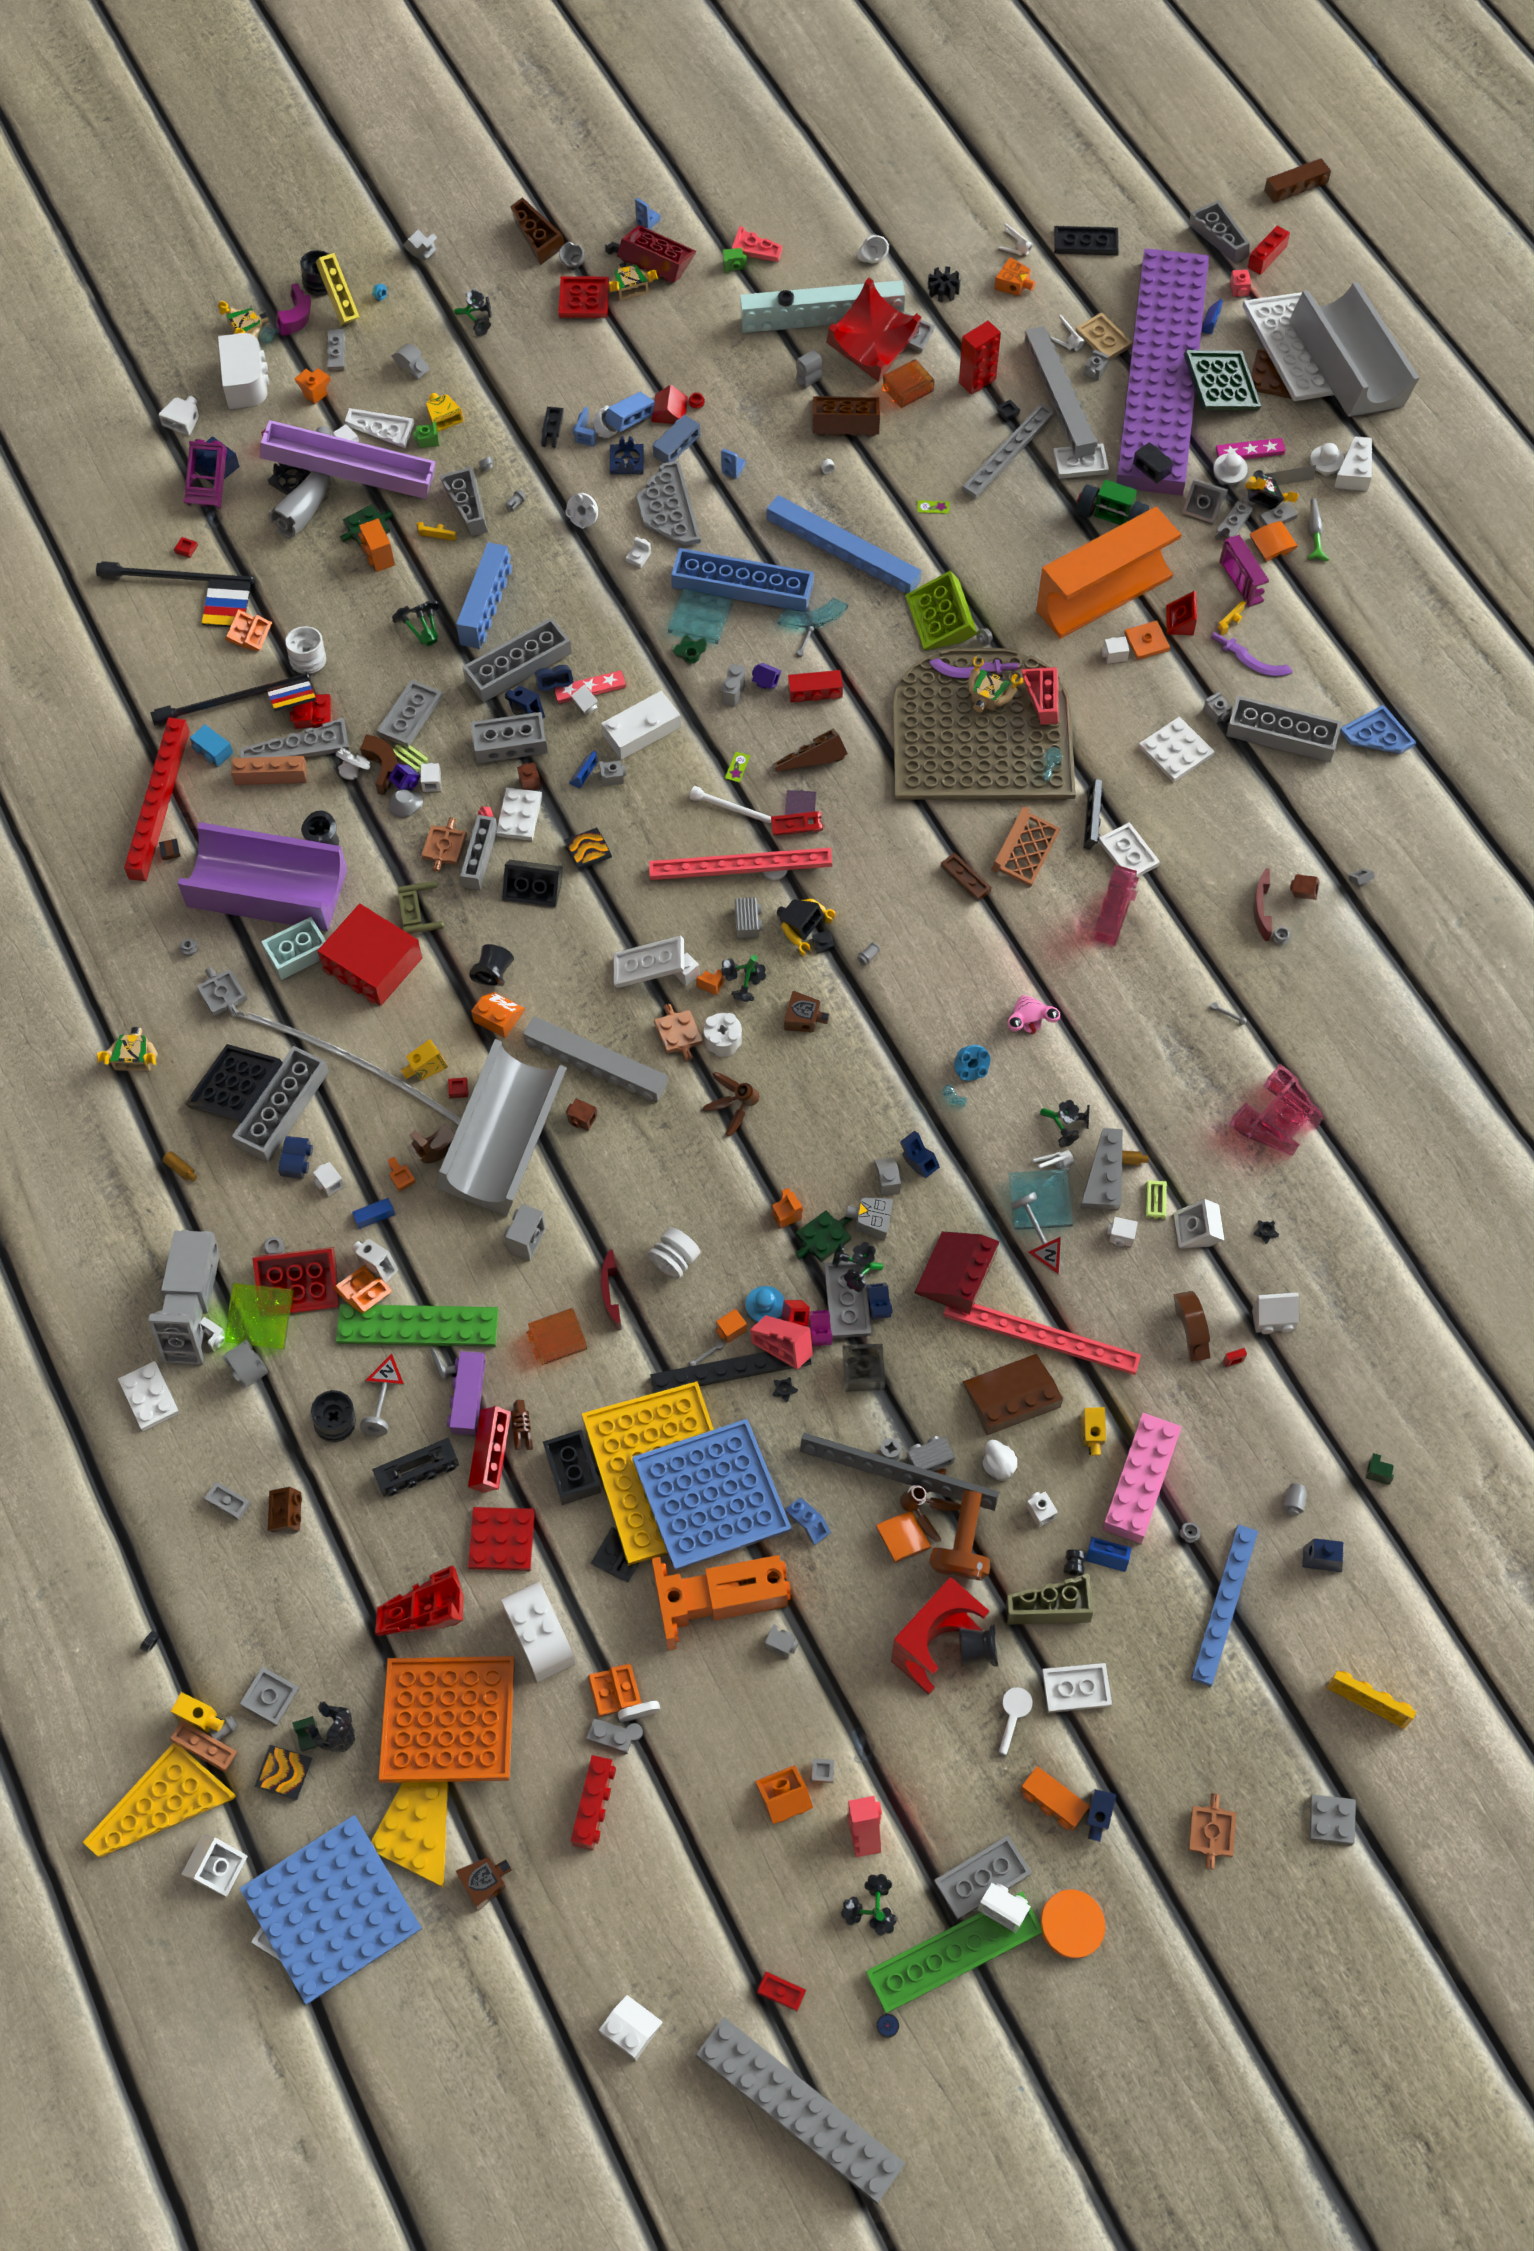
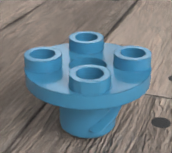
M980 1045L964 1047L957 1052L954 1070L962 1080L972 1081L983 1078L988 1073L991 1061L990 1055Z
M770 1286L755 1288L746 1298L745 1306L748 1317L757 1323L765 1315L780 1319L783 1309V1295L777 1289Z

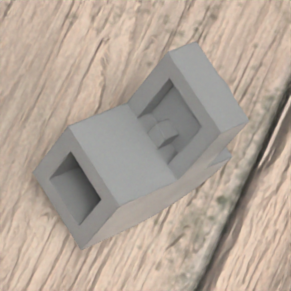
M417 230L403 246L416 258L426 260L436 250L433 242L437 237L432 233L426 238Z
M407 343L391 355L401 369L407 367L416 380L430 369L420 356L422 354L420 350L412 344Z

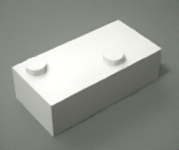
M660 691L602 722V735L622 760L681 728V715L665 694Z

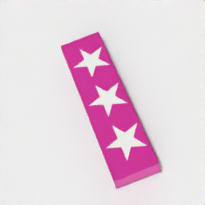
M1282 438L1216 445L1215 449L1217 457L1227 453H1234L1240 455L1243 459L1285 455L1286 451Z

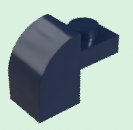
M913 1131L900 1141L904 1151L902 1155L916 1173L927 1178L940 1168L935 1154L925 1148L919 1133Z
M886 1282L866 1285L871 1319L891 1317L893 1310Z

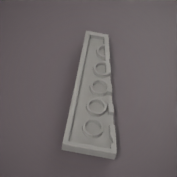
M341 718L322 724L323 726L313 729L311 727L299 734L291 733L288 737L282 739L275 738L267 742L240 749V757L304 756L307 758L337 753L341 748L349 751L345 720Z

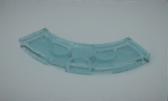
M833 597L826 605L812 611H794L786 608L777 620V623L794 629H799V627L807 628L809 626L818 628L824 626L825 623L838 619L848 609V604Z

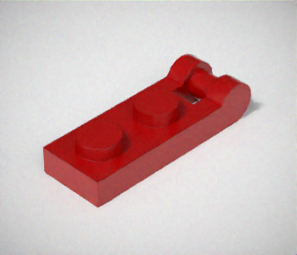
M814 811L771 816L773 836L823 831V824L820 821L822 818L821 812ZM812 819L814 824H808V820Z

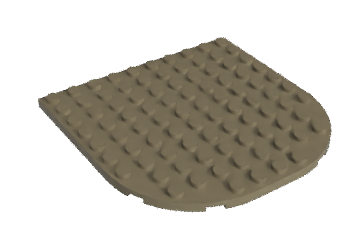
M956 648L942 650L939 654L931 657L928 655L922 658L902 676L895 690L893 700L895 800L1075 799L1070 701L1067 690L1060 682L1059 676L1058 724L1041 725L1024 683L1016 687L1017 691L1010 703L997 707L993 711L984 708L983 712L979 713L973 708L975 703L972 701V694L969 693V678H956L944 675L933 668L929 661L939 658L944 663L959 668L974 667V657H977L976 665H979L982 659L984 663L995 662L996 659H999L1000 664L1018 663V670L1002 671V675H997L1012 682L1011 677L1017 674L1015 683L1022 677L1021 669L1050 668L1047 664L1032 655L1026 656L1012 649Z

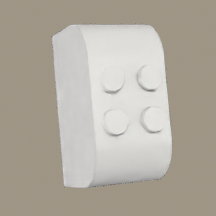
M248 333L218 336L222 384L228 408L237 409L261 404L267 397L269 377L268 374H265L268 372L267 362H264V350L260 349L257 338Z
M540 1581L501 1599L506 1615L537 1682L576 1664L567 1638Z

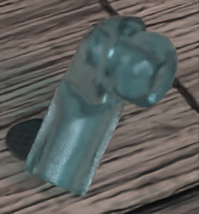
M950 1084L943 1088V1095L949 1104L966 1107L967 1097L957 1096L954 1087Z

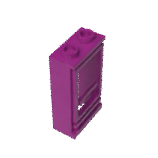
M201 439L189 441L183 502L188 506H191V504H198L201 507L212 505L221 509L227 448L220 441H212L211 443H206L205 440ZM197 449L217 451L215 477L194 474ZM194 479L215 480L214 489L193 487Z
M1241 536L1228 537L1224 540L1219 563L1222 564L1240 594L1244 596L1243 599L1247 600L1246 605L1248 608L1264 602L1261 595L1265 593V590L1263 588L1257 589L1256 587L1269 583L1268 577Z

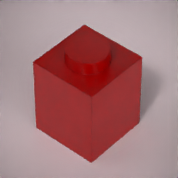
M783 1300L782 1320L808 1327L810 1307L803 1300Z

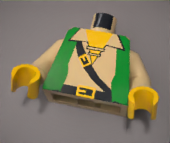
M620 263L618 269L614 271L615 276L609 282L610 292L617 291L619 301L648 294V282L658 279L656 270L646 273L639 269L637 265L627 266L626 263Z
M224 301L219 302L217 306L219 313L222 315L227 314L229 327L234 334L248 333L255 336L257 340L264 334L262 325L269 322L266 313L257 316L251 308L237 310L228 307V304Z
M974 657V669L971 670L968 681L969 693L972 694V701L975 703L973 706L974 710L979 713L983 712L984 708L993 711L997 707L1010 703L1017 691L1016 687L1023 684V678L1021 677L1015 683L1017 674L1011 677L1012 682L984 669L979 671V668L984 665V660L982 659L981 664L976 665L977 657Z
M132 1027L130 1035H120L118 1040L107 1051L97 1053V1063L104 1061L108 1065L110 1060L114 1070L150 1071V1063L156 1065L158 1053L153 1043L149 1042L147 1037L142 1035V1029Z

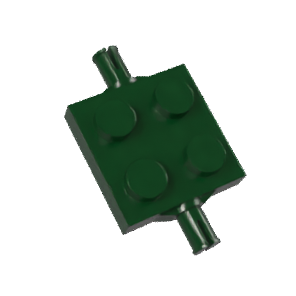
M372 504L343 519L348 532L340 536L341 541L344 543L352 538L361 547L362 543L358 535L360 533L359 525L375 519H379L385 533L388 534L390 528L385 520L393 517V513L389 510L380 514Z
M827 1210L796 1232V1236L804 1246L795 1252L796 1256L801 1259L807 1253H810L822 1262L835 1252L840 1243L844 1246L851 1240V1236L844 1229V1226L852 1221V1219L844 1216L838 1221Z

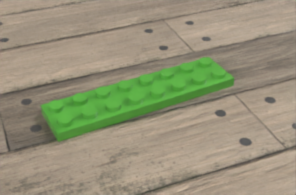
M340 1304L336 1342L337 1344L496 1347L499 1310L498 1307L374 1305L366 1312L361 1313L350 1304Z
M1023 1891L1016 1894L1026 1899ZM1031 1907L1017 1933L1012 1932L985 1914L979 1913L867 1970L866 1974L885 2014L1039 1936L1043 1932Z

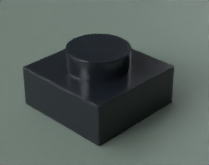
M1011 399L997 406V412L1006 422L1020 414V409Z
M830 930L812 935V941L817 954L835 949Z

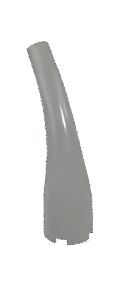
M326 426L318 427L315 431L331 435L330 429ZM312 471L298 487L269 512V520L277 525L278 529L276 531L290 539L292 536L295 537L307 525L325 495L331 478L330 475Z

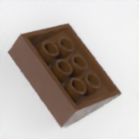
M813 396V433H816V435H879V397Z
M1037 1354L963 1381L986 1435L1061 1408L1063 1401L1055 1381Z

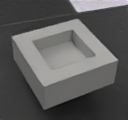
M1365 868L1348 875L1350 882L1359 886L1369 883V880L1375 878L1374 872Z
M813 1759L812 1782L833 1783L834 1760Z

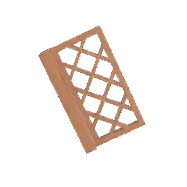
M1023 806L991 871L997 873L999 870L1031 887L1061 828L1029 813L1030 809ZM1029 819L1036 822V828H1029L1027 823ZM1049 829L1055 833L1053 836L1046 837L1043 830ZM1039 831L1042 838L1034 840L1032 832ZM1028 834L1030 841L1023 843L1020 835ZM1044 842L1046 850L1039 851L1036 844ZM1032 845L1035 852L1027 854L1025 846ZM1021 848L1023 855L1015 857L1013 849ZM1037 856L1039 864L1032 865L1029 858ZM1025 859L1028 866L1020 868L1018 860ZM1014 862L1016 869L1010 870L1005 865L1006 863ZM1030 870L1031 880L1024 877L1022 872Z

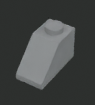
M894 1157L874 1160L881 1196L899 1194L901 1181Z

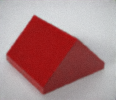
M670 384L655 394V405L651 422L675 424L684 414L686 415L688 397Z
M1195 591L1166 605L1167 634L1194 636L1197 623Z

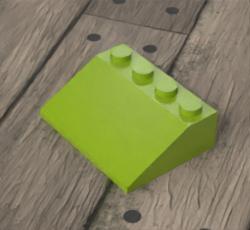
M951 570L905 595L925 651L961 643L978 634L959 579Z

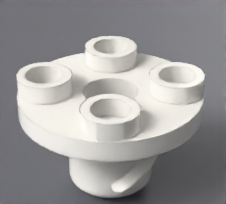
M1326 443L1313 450L1309 463L1311 466L1316 465L1315 470L1323 476H1330V474L1337 473L1340 470L1344 456L1335 444Z
M1234 453L1219 456L1213 467L1214 475L1222 485H1234L1243 482L1248 470L1245 460L1240 455Z
M577 493L569 499L565 513L576 526L586 528L596 522L598 507L590 495Z
M341 748L340 751H337L336 756L344 760L338 767L339 774L343 778L348 780L357 778L359 767L369 770L371 765L367 758L361 755L355 757L350 754V751Z

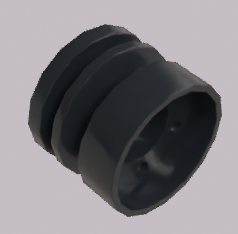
M310 251L305 253L300 261L303 288L312 295L328 294L316 265V261L320 257L329 255L325 251Z
M335 1390L323 1392L316 1397L312 1403L311 1415L317 1435L327 1442H339L348 1438L356 1425L352 1400L345 1393Z

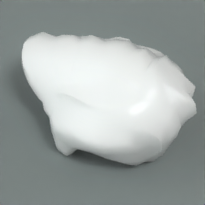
M868 236L864 240L862 247L859 248L857 257L860 261L870 264L883 261L888 255L889 243L883 236Z
M608 405L601 408L594 418L596 434H598V437L607 439L618 432V430L605 422Z
M997 1440L988 1441L985 1445L986 1455L983 1460V1467L986 1473L999 1481L1009 1480L1017 1469V1458L1014 1451Z

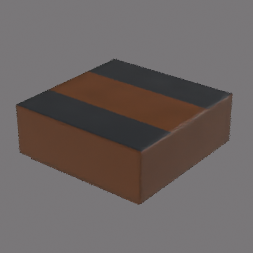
M177 838L159 842L162 860L181 857Z

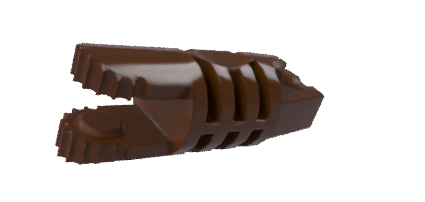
M516 1400L513 1404V1411H511L515 1450H520L521 1438H525L526 1450H533L529 1411L525 1409L524 1400Z

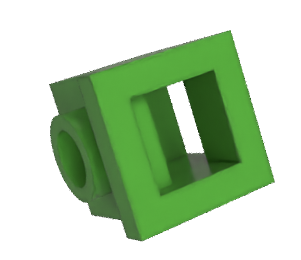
M742 248L723 250L725 273L731 270L744 269V265H747L746 254L743 255Z
M432 422L433 424L416 426L417 431H413L415 442L418 441L419 448L439 446L436 422Z

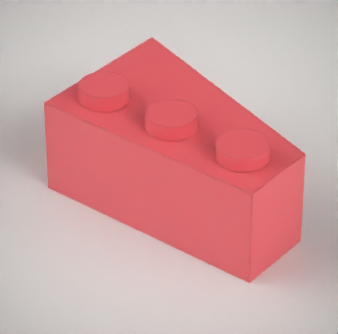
M1057 667L1021 669L1023 683L1040 724H1058Z
M765 1315L750 1329L752 1344L796 1369H799L813 1355L809 1327Z
M875 1796L848 1801L847 1817L856 1857L881 1853L879 1824L882 1810L880 1802L875 1801Z

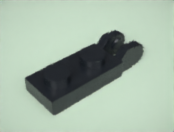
M547 406L542 428V447H546L547 437H552V448H556L564 408Z

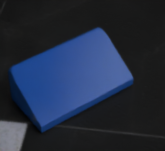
M1222 299L1218 300L1208 309L1201 332L1213 333L1221 312Z
M595 751L585 757L569 784L577 788L583 786L597 764V754Z
M389 1198L355 1210L352 1214L358 1228L361 1229L395 1215Z
M1091 1537L1086 1561L1125 1572L1132 1548Z

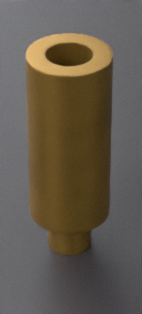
M1122 1150V1164L1140 1166L1141 1163H1148V1155H1142L1138 1151Z
M169 1151L165 1154L162 1161L184 1180L189 1179L194 1182L197 1179V1175L194 1174L195 1170L174 1152Z

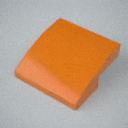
M1282 521L1268 524L1249 534L1266 562L1279 554L1284 556L1298 548Z
M238 609L225 640L250 650L260 651L272 622L257 614L253 617Z
M365 1265L334 1287V1290L348 1304L361 1313L366 1312L392 1292L380 1276L375 1278Z
M913 1512L898 1515L876 1525L894 1563L911 1555L914 1557L931 1548Z
M631 1664L611 1667L608 1671L588 1675L587 1678L598 1717L618 1713L624 1708L642 1704Z

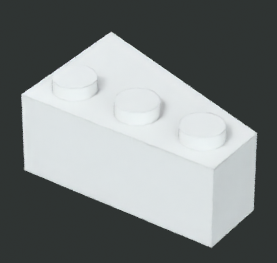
M1354 437L1338 472L1334 488L1368 491L1372 478V438Z

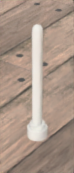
M694 786L691 790L690 800L696 802L704 800L757 820L771 823V816L706 794L702 788Z

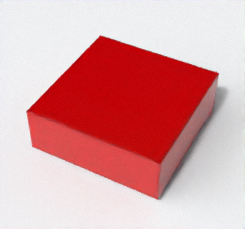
M181 537L174 548V552L191 558L198 544L196 541Z
M467 1077L448 1079L449 1099L468 1097Z
M1245 1348L1226 1353L1223 1359L1225 1367L1244 1362L1247 1355Z

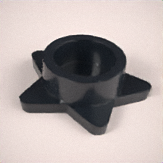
M1258 1220V1229L1254 1232V1236L1262 1237L1266 1244L1270 1238L1278 1237L1279 1233L1275 1231V1222H1262Z
M791 1377L780 1381L774 1380L776 1386L772 1394L774 1397H782L785 1402H788L790 1395L798 1392V1389L792 1386Z

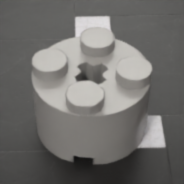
M247 1340L222 1356L225 1363L232 1368V1374L238 1382L240 1381L244 1388L268 1373L266 1366L258 1354L251 1350L253 1347Z

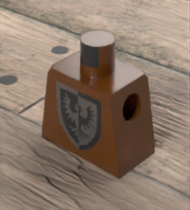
M792 991L784 1019V1030L814 1032L817 1022L828 1024L830 1013L820 1012L821 1002L819 1000Z
M487 1857L456 1870V1873L479 1911L506 1887L501 1877L512 1871L506 1859L494 1866L490 1858Z

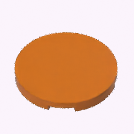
M1073 1889L1063 1890L1050 1897L1042 1908L1040 1915L1042 1936L1047 1945L1058 1955L1065 1958L1086 1957L1093 1953L1102 1943L1105 1935V1918L1098 1903L1088 1894Z

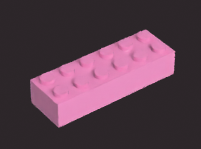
M1142 1413L1102 1530L1142 1544L1182 1426Z

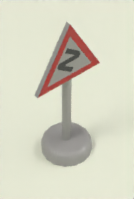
M1033 1192L1011 1203L1013 1209L1025 1207L1043 1244L1028 1253L1060 1274L1062 1236L1047 1243L1029 1206V1203L1037 1199L1036 1193Z
M392 1353L365 1380V1382L382 1383L374 1417H366L360 1423V1429L372 1436H384L388 1432V1424L379 1418L387 1384L404 1385Z

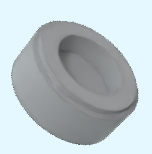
M270 1237L265 1241L264 1250L267 1255L284 1252V1243L279 1237Z

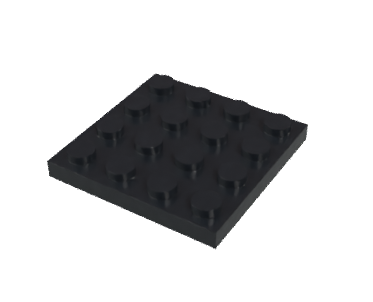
M226 1044L185 1104L188 1108L242 1123L283 1062L280 1058Z

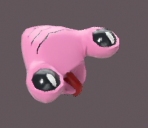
M1022 995L1016 1001L1013 1014L1008 1019V1028L1012 1032L1020 1031L1023 1028L1026 1032L1035 1034L1036 1030L1041 1027L1042 1019L1045 1018L1048 1022L1056 1023L1060 1019V1012L1057 1008L1046 1006L1033 997Z

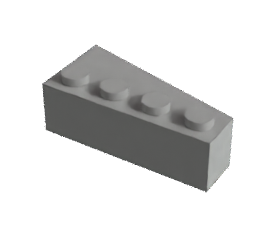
M1219 200L1190 213V227L1234 263L1249 257L1250 242Z
M469 467L440 475L445 491L471 536L488 532L473 468Z
M1103 1128L1080 1208L1119 1210L1122 1188L1123 1129Z

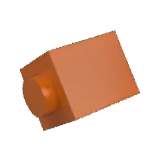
M734 1309L716 1321L715 1331L721 1340L724 1338L728 1344L747 1332V1323L737 1309Z

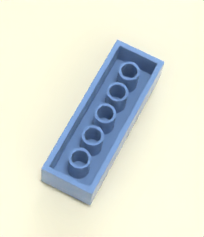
M487 542L456 623L460 645L480 649L482 643L486 641V632L491 628L492 616L496 615L497 603L501 601L502 590L507 585V576L511 575L512 565H510L511 555L508 553L507 546Z

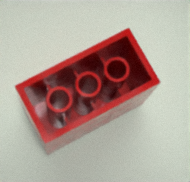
M361 903L356 906L317 950L323 967L322 970L327 975L335 976L341 984L349 985L355 993L363 994L368 1001L373 1004L377 1003L380 1006L383 1005L422 960L418 939Z

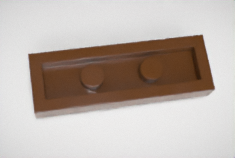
M953 853L941 862L940 867L977 901L991 892L992 887L957 854Z

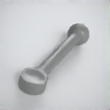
M812 626L807 628L808 632L801 648L797 650L799 657L804 655L803 650L810 634L814 631Z
M1216 1002L1211 1004L1212 1010H1218L1238 1020L1242 1025L1246 1024V1018H1240L1219 1007Z
M721 1341L716 1342L712 1349L696 1360L689 1361L688 1366H695L714 1351L721 1350L723 1343Z

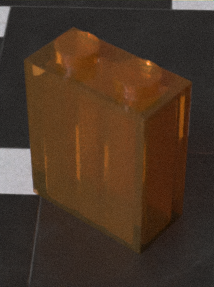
M914 359L883 375L882 388L884 392L891 396L894 403L903 408L934 391V379Z
M573 1308L528 1323L529 1331H526L529 1342H534L535 1348L532 1350L535 1359H540L542 1365L587 1350L586 1341Z

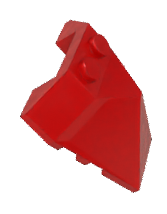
M454 1565L429 1576L430 1580L420 1586L418 1583L413 1585V1590L404 1596L399 1594L377 1607L376 1635L438 1630L455 1626L462 1622L464 1595Z

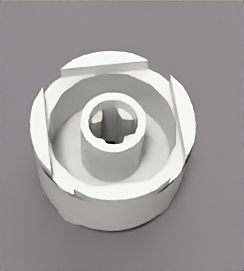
M718 1013L707 1018L704 1025V1042L707 1050L719 1057L731 1056L737 1052V1049L742 1044V1028L734 1014Z

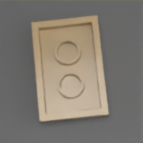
M1102 312L1076 327V333L1094 350L1109 355V360L1130 349L1133 344Z

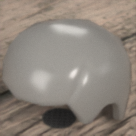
M568 242L560 248L559 257L566 267L576 268L583 263L585 252L579 244L575 245L572 242Z

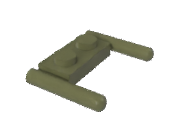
M436 881L397 887L404 931L408 934L444 928L443 921L422 924L417 891L437 888L438 883Z

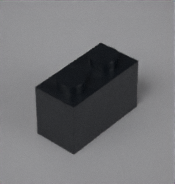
M1150 442L1134 454L1133 464L1156 484L1171 474L1173 461Z

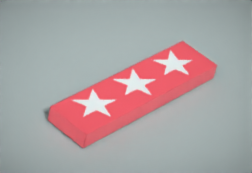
M620 670L575 681L567 687L556 686L553 689L557 703L561 704L573 701L571 695L584 684L593 695L626 688V684Z

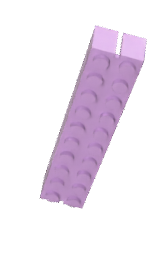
M271 420L267 424L260 444V458L423 499H427L434 478L436 461Z

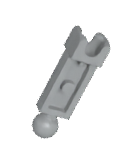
M1248 494L1243 497L1242 502L1237 501L1224 522L1218 527L1215 535L1216 540H1219L1222 536L1228 538L1237 535L1252 513V506L1255 504L1249 501Z

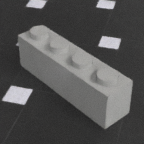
M477 815L460 875L463 888L481 890L496 837L497 824L494 817Z

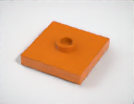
M1158 621L1125 629L1124 631L1137 660L1170 651V645Z

